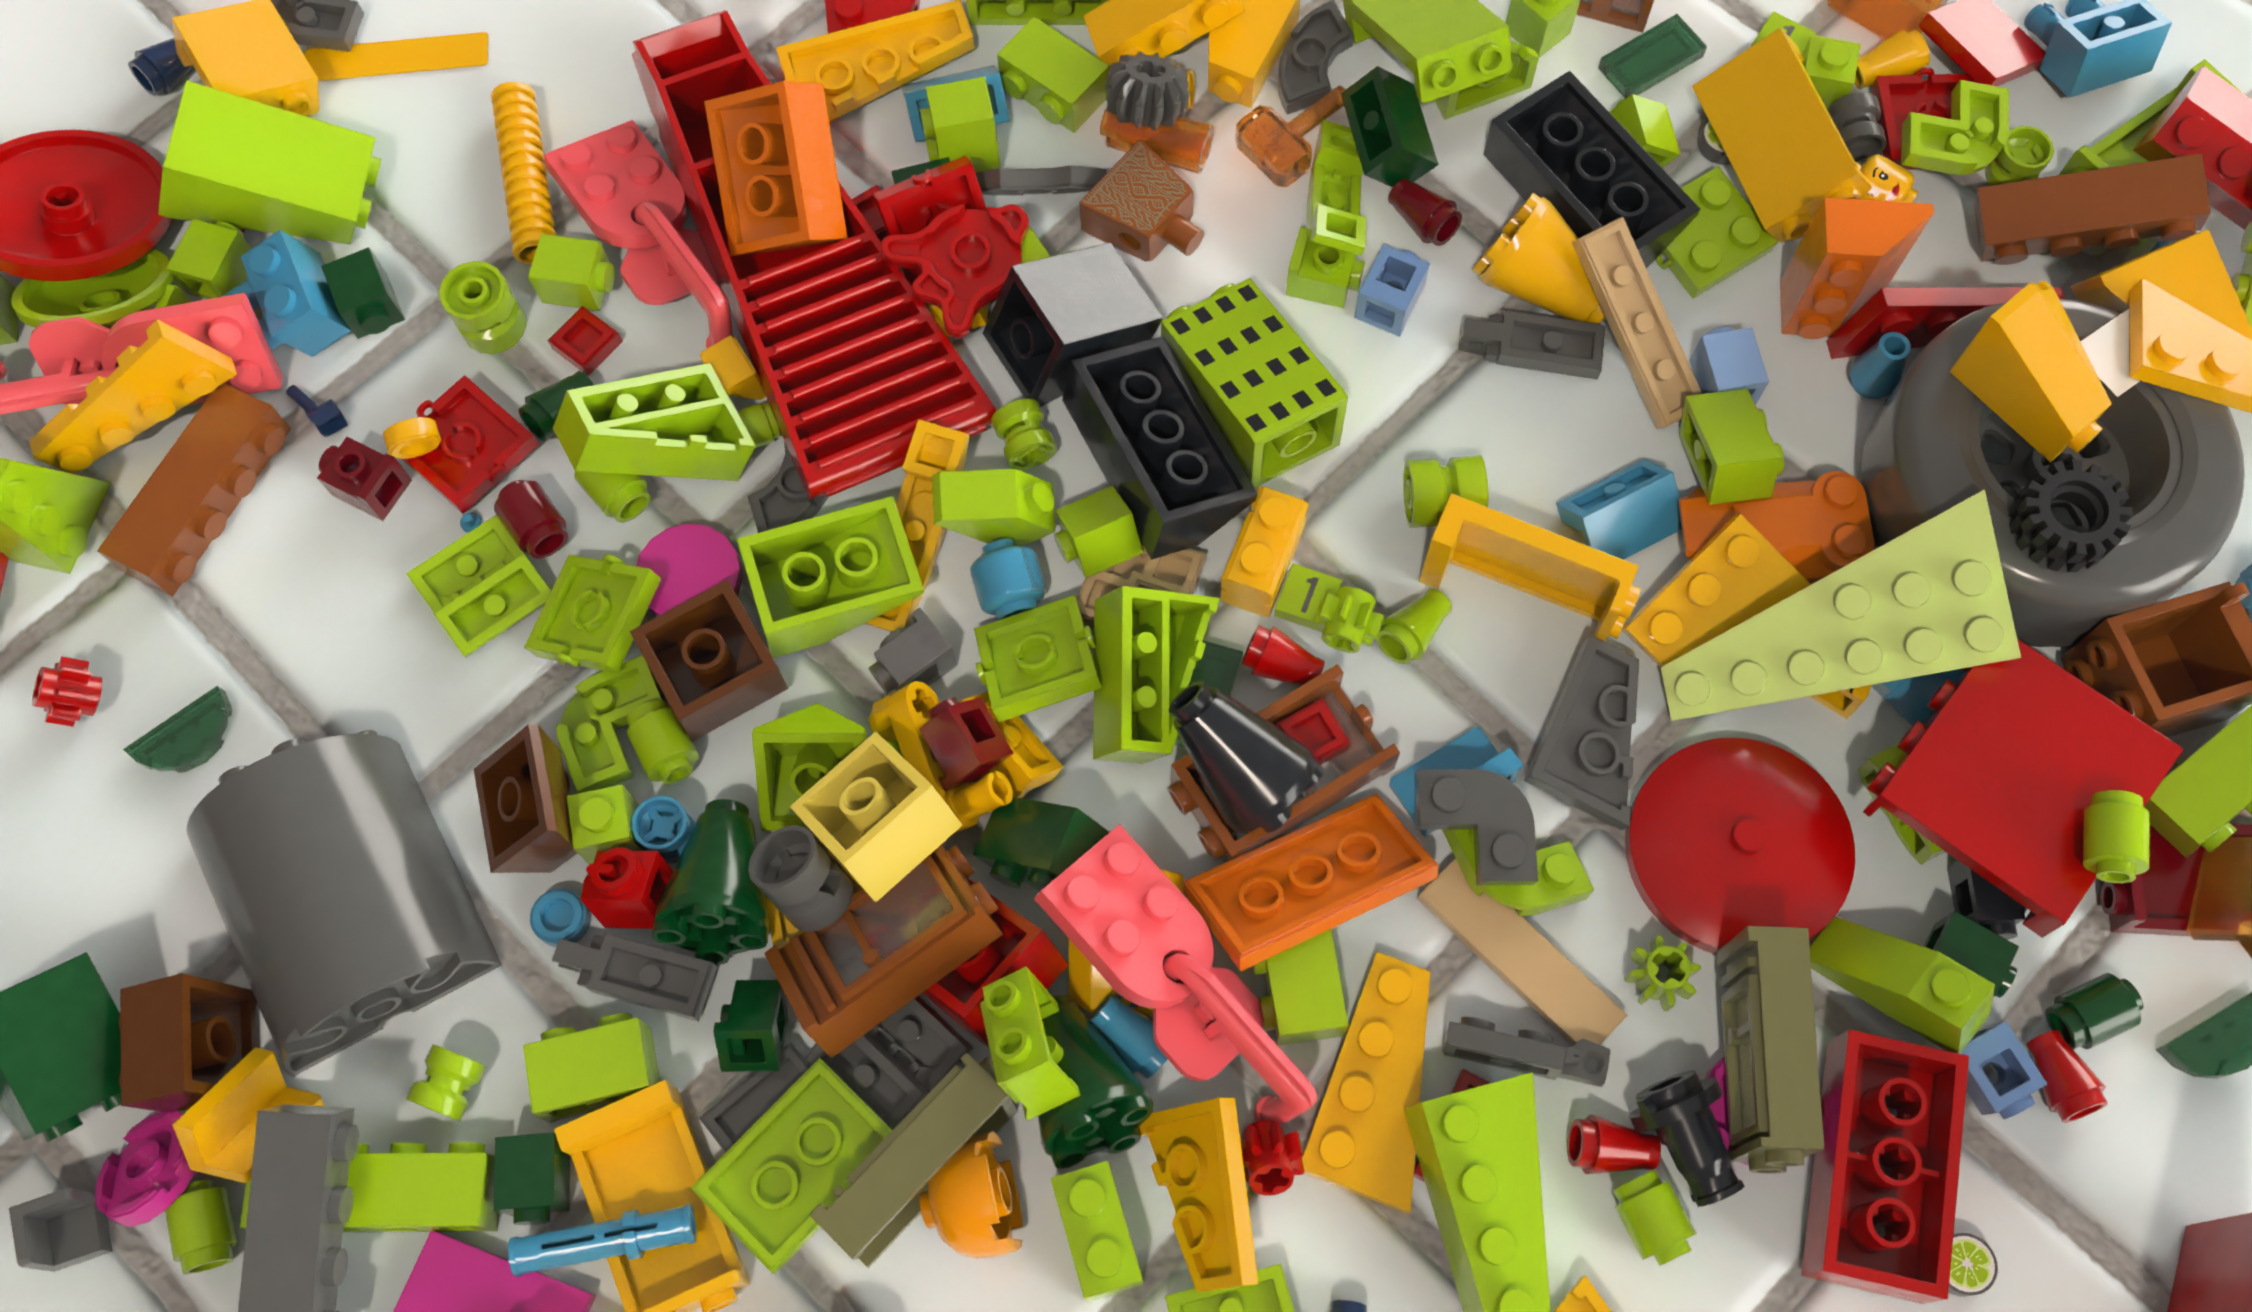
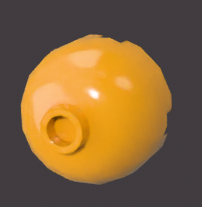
M994 1131L972 1136L928 1182V1191L920 1193L919 1198L920 1210L926 1227H936L944 1243L957 1253L973 1258L995 1257L1018 1251L1022 1247L1023 1241L1012 1238V1229L1023 1227L1020 1196L1010 1160L998 1162L993 1148L1003 1145L1000 1137Z

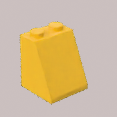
M2209 229L2169 243L2070 286L2074 296L2080 301L2100 304L2124 312L2129 309V291L2143 278L2252 340V328Z

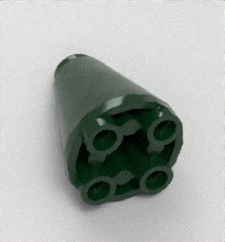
M718 799L709 802L705 806V811L699 815L657 905L652 930L653 940L661 944L674 945L695 952V958L709 961L715 965L727 963L730 954H738L767 946L770 919L766 896L751 881L748 871L750 857L757 847L754 824L749 817L750 811L746 805L735 800Z
M1055 995L1053 998L1058 1003L1059 1012L1042 1019L1046 1036L1053 1037L1063 1048V1058L1057 1065L1078 1085L1080 1096L1039 1115L1038 1123L1041 1144L1045 1153L1051 1156L1057 1169H1065L1077 1165L1088 1155L1104 1149H1108L1111 1154H1117L1134 1147L1141 1140L1137 1128L1153 1113L1154 1102L1148 1090L1081 1009L1071 1004L1067 996Z

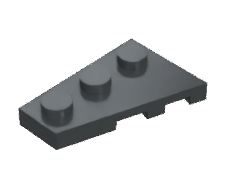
M1592 635L1583 641L1523 780L1620 830L1630 826L1631 807L1627 806L1628 780L1633 778L1634 758L1630 757L1631 729L1632 725L1636 722L1639 659Z

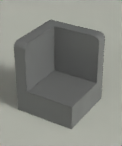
M65 1188L9 1208L16 1259L20 1267L55 1272L113 1252L107 1216L100 1212L95 1205V1193Z

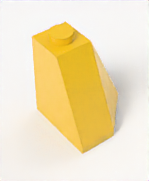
M2040 281L2037 285L2029 283L1992 314L1949 371L2049 462H2052L2068 447L2077 454L2103 429L2095 421L2112 404L2054 288L2046 281Z

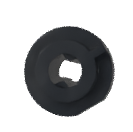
M1691 1070L1668 1077L1639 1092L1636 1095L1638 1108L1632 1111L1628 1117L1637 1132L1655 1130L1661 1144L1666 1145L1678 1171L1686 1179L1692 1191L1690 1195L1692 1201L1696 1202L1698 1207H1703L1724 1200L1739 1192L1745 1186L1742 1180H1738L1731 1167L1729 1153L1715 1126L1716 1119L1709 1105L1723 1095L1716 1078L1700 1080L1696 1071Z

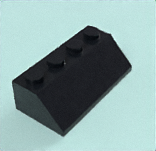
M1571 71L1563 74L1492 119L1483 155L1525 201L1532 193H1535L1540 198L1542 196L1552 203L1578 238L1623 217L1646 268L1694 220L1701 210Z
M1164 336L1071 360L1062 401L1109 485H1113L1132 512L1139 539L1151 560L1198 546L1256 501L1258 493Z

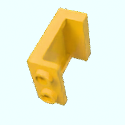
M253 0L172 17L176 54L184 67L194 66L205 86L303 116L319 112L318 78L271 0Z

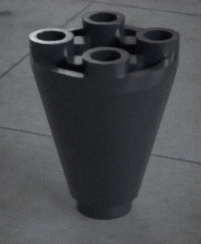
M1197 681L1185 688L1169 707V713L1175 718L1173 722L1174 727L1224 824L1231 831L1240 834L1262 827L1266 833H1271L1279 829L1292 814V809L1289 806L1303 791L1316 784L1323 775V767L1306 745L1218 688H1209L1203 681Z

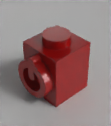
M623 847L613 848L608 851H597L594 862L586 868L588 874L583 881L580 900L604 928L653 929L657 905L673 873L671 867L658 851H631Z

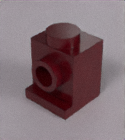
M346 437L339 447L334 445L327 448L322 454L318 465L321 473L317 479L332 496L381 521H384L412 481L395 457L387 453L383 455L349 437Z
M955 697L944 700L927 712L929 721L919 728L930 747L932 756L940 764L946 775L940 781L944 791L978 781L1014 754L981 697L958 703Z

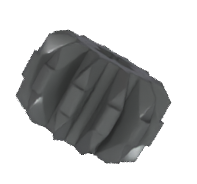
M1138 51L1136 57L1127 54L1121 55L1119 62L1111 64L1110 73L1107 74L1105 90H1107V111L1117 115L1118 122H1131L1135 124L1136 129L1141 126H1149L1152 130H1157L1159 125L1166 127L1174 126L1176 119L1183 117L1184 110L1188 106L1190 92L1188 91L1187 70L1178 67L1175 59L1160 58L1158 53L1151 56Z

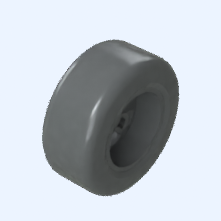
M2059 298L2080 341L2123 313L2100 304ZM2006 301L1970 313L1954 322L1934 337L1919 352L1872 422L1862 454L1860 483L1863 485L1866 493L1873 537L1878 548L1985 489L2017 638L2028 646L2034 647L2072 646L2080 642L2107 618L2168 600L2207 567L2230 535L2240 511L2245 480L2244 455L2239 433L2228 406L2143 381L2138 382L2117 397L2101 381L2112 404L2095 421L2103 428L2102 431L2080 450L2087 458L2081 457L2079 452L2076 454L2068 447L2052 462H2049L1949 372L1989 317L2008 302ZM1983 434H1990L1996 437L2011 450L2008 464L1986 462L1980 442ZM2062 460L2064 467H2066L2071 460H2082V471H2086L2093 463L2102 467L2098 474V477L2102 480H2105L2110 474L2119 480L2112 487L2115 493L2126 490L2129 499L2121 507H2132L2133 517L2126 522L2131 527L2128 534L2121 539L2122 541L2096 565L2088 569L2084 565L2078 572L2069 573L2067 572L2066 564L2058 571L2047 569L2050 561L2049 558L2044 557L2037 564L2029 559L2036 550L2028 546L2021 551L2017 546L2016 542L2023 536V533L2011 534L2009 524L2016 518L2009 516L2010 507L2016 500L2003 489V485L2011 486L2018 495L2044 467L2048 469L2054 462ZM2063 500L2052 501L2050 507L2065 508L2077 525L2071 526L2060 523L2062 526L2078 533L2088 531V520L2077 506Z

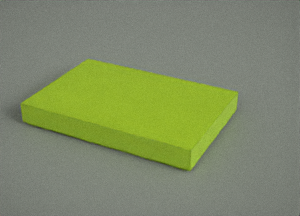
M819 1058L691 1189L771 1273L776 1274L821 1228L810 1214L820 1203L829 1208L838 1199L833 1193L838 1186L844 1190L849 1188L851 1183L846 1178L892 1130Z

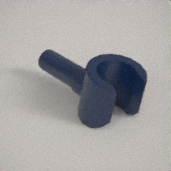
M291 385L287 388L286 394L304 409L309 420L315 424L323 437L330 436L348 426L345 417L332 399L317 405L315 401L310 399L297 386Z

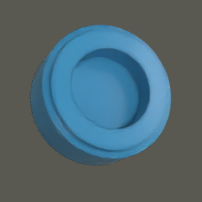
M553 889L544 893L536 900L530 913V925L535 935L553 947H557L559 939L577 943L585 936L591 922L590 910L580 900L579 895L568 889Z

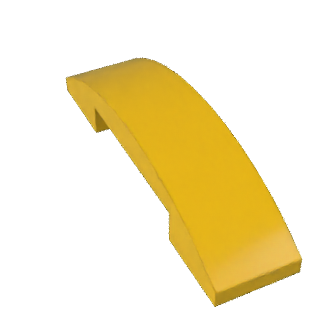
M918 419L902 467L906 475L896 506L925 591L946 533V528L934 524L932 475L945 471H963L970 436L967 433ZM923 594L864 624L889 632L899 628L907 629L913 619L911 613L918 608Z

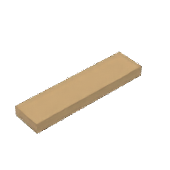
M1621 217L1572 241V244L1656 429L1666 428L1682 419L1685 397L1702 394L1626 222Z
M1456 858L1438 875L1437 879L1433 880L1419 894L1417 900L1571 1045L1582 1039L1600 1045L1628 1016L1526 919L1518 916V912L1515 909L1496 902L1484 892L1478 897L1466 881Z

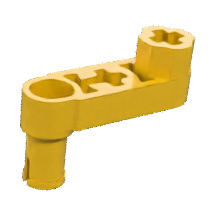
M915 681L873 703L872 712L868 717L869 724L873 733L876 731L887 742L898 741L903 758L933 785L963 825L954 833L956 834L977 824L981 815L998 807L1008 805L1013 798L1012 786L1004 774L995 771L972 784H966L948 791L942 789L940 781L946 775L940 764L932 756L930 747L919 730L929 721L927 712L939 704L940 701L930 686L923 682Z

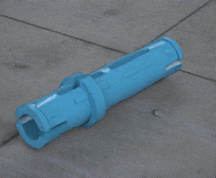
M691 1204L641 1215L635 1209L624 1211L620 1219L569 1227L519 1238L517 1236L511 1237L508 1244L510 1269L515 1277H519L526 1273L577 1265L621 1255H627L629 1260L643 1258L644 1252L647 1250L684 1243H696L697 1225L695 1213Z

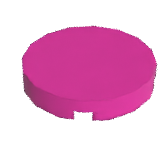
M691 523L667 528L653 537L639 554L636 565L651 569L661 578L648 607L657 617L727 579L738 596L743 578L740 558L727 537L709 526Z
M166 1111L148 1116L126 1133L127 1135L123 1139L129 1142V1144L122 1150L120 1155L118 1156L112 1152L107 1157L96 1181L95 1205L108 1219L127 1227L147 1223L167 1210L184 1192L196 1171L190 1170L172 1126L183 1115L179 1111Z

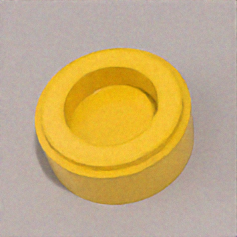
M431 418L407 419L393 424L383 432V439L389 455L399 459L425 455L436 449L441 442L436 422Z

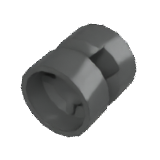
M792 825L772 832L757 845L750 857L748 871L751 881L798 930L813 932L830 926L845 913L852 900L853 885L851 878L828 854V851L805 827Z

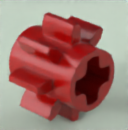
M61 656L59 663H55L54 668L43 666L40 668L33 689L32 706L44 708V711L47 712L45 722L74 727L75 720L79 721L81 715L93 716L95 714L101 697L102 677L91 675V672L88 671L89 661Z
M1271 1120L1256 1121L1243 1130L1240 1141L1245 1181H1249L1253 1191L1266 1196L1277 1195L1290 1188L1294 1181V1175L1304 1174L1303 1151L1298 1132H1291L1285 1135L1284 1128L1279 1122Z

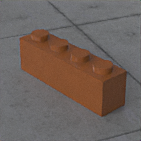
M2202 153L1978 188L1974 203L1981 262L1995 260V263L1998 265L2019 263L2026 260L2028 255L2050 252L2052 257L2070 256L2081 252L2083 247L2105 244L2107 249H2121L2137 244L2139 239L2161 236L2163 241L2180 240L2194 235L2196 231L2201 230L2211 213Z
M226 383L221 384L211 392L98 548L97 552L123 573L173 597L182 583L186 582L193 575L196 563L210 543L221 535L226 526L227 519L241 499L252 491L256 478L272 455L281 450L291 427L270 404Z

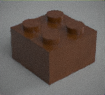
M728 579L630 631L678 721L692 741L789 689Z

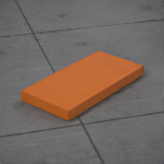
M1374 794L1183 881L1184 895L1203 917L1211 932L1238 969L1243 971L1437 879L1438 864L1377 794Z

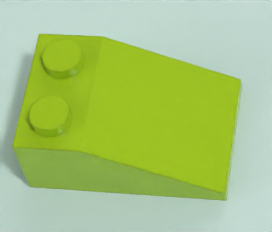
M893 496L737 539L772 658L824 644L924 594V588Z

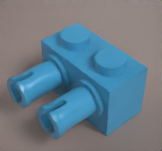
M2069 0L2065 7V14L2069 17L2066 19L2054 9L2051 3L2044 2L2043 6L2041 4L2035 6L2024 20L2025 28L2048 47L2039 70L2069 98L2151 72L2172 25V22L2147 0H2123L2107 6L2101 0Z
M279 230L241 256L247 272V279L223 296L246 293L254 313L261 309L262 319L258 322L271 350H274L281 344H285L313 357L352 331L338 312L321 268L325 264L318 251Z

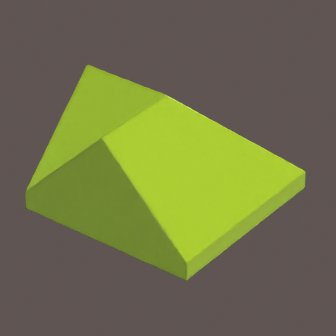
M816 703L753 728L752 742L761 831H776L782 827L792 825L808 829L789 806L866 740V731L863 726Z

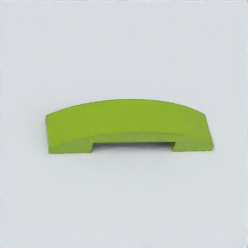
M1322 120L1312 162L1306 210L1307 234L1312 242L1362 256L1366 241V217L1360 216L1362 165L1351 128L1327 120Z

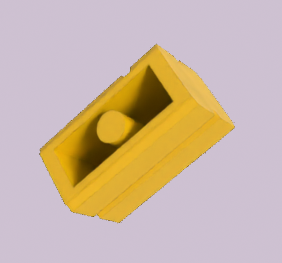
M1258 487L1256 501L1251 504V511L1247 514L1221 578L1220 600L1257 615L1270 617L1304 532L1309 503L1267 487Z

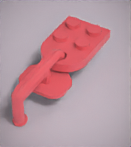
M633 120L544 154L546 169L591 231L599 239L610 245L628 249L621 264L620 272L622 279L638 300L649 305H663L692 293L707 313L710 335L706 339V348L711 347L730 335L734 338L729 301L716 283L718 278L699 232L681 228L687 214L684 189L680 181Z
M239 293L135 312L118 320L110 329L83 317L61 319L38 325L31 333L29 348L44 376L0 384V415L61 403L64 405L80 404L87 397L85 387L97 376L105 378L110 376L119 367L117 357L129 345L140 347L148 340L146 329L157 319L231 357L237 375L224 383L240 391L253 394L282 388L283 375L246 293ZM0 360L1 380L6 376L7 370L3 362ZM211 393L201 396L188 405L204 403Z
M1120 824L1037 894L1034 900L1118 994L1136 1005L1153 1008L1154 1043L1183 1076L1194 1081L1209 1080L1220 1073L1240 1053L1278 1095V1097L1264 1095L1258 1099L1254 1108L1256 1121L1271 1120L1284 1124L1313 1107L1317 1101V1093L1314 1087L1262 1029L1264 1021L1261 1003L1233 971L1226 968L1212 967L1214 958L1213 941L1203 917Z

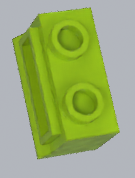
M1026 966L982 987L984 1001L980 1002L996 1081L1015 1103H1022L1025 1119L1028 1121L1079 1097L1078 1085L1057 1065L1063 1058V1048L1053 1037L1046 1036L1042 1019L1059 1012L1058 1003Z

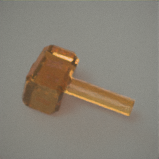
M1337 86L1289 123L1271 107L1259 105L1237 123L1235 138L1237 148L1276 186H1290L1310 169L1312 151L1310 144L1303 136L1322 123V120H1326L1344 106L1340 93L1346 89L1342 86Z

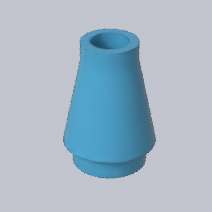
M1889 332L1884 334L1876 344L1856 357L1849 370L1854 390L1859 395L1869 399L1889 396L1902 378L1906 357L1911 350L1909 340L1900 333Z
M1113 994L1099 1006L1090 1018V1022L1101 1031L1133 1073L1139 1071L1148 1079L1167 1061V1058L1154 1043L1153 1019L1122 1003Z

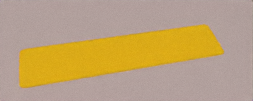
M486 32L353 44L350 52L326 48H309L305 50L304 56L316 74L318 81L483 66L488 63V34Z

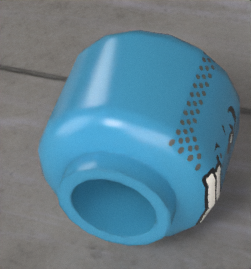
M1001 539L985 545L982 548L984 555L976 559L970 567L971 577L981 610L987 614L996 615L997 620H1001L1037 608V603L1046 594V588L1035 551L1026 546H1015L1012 539Z

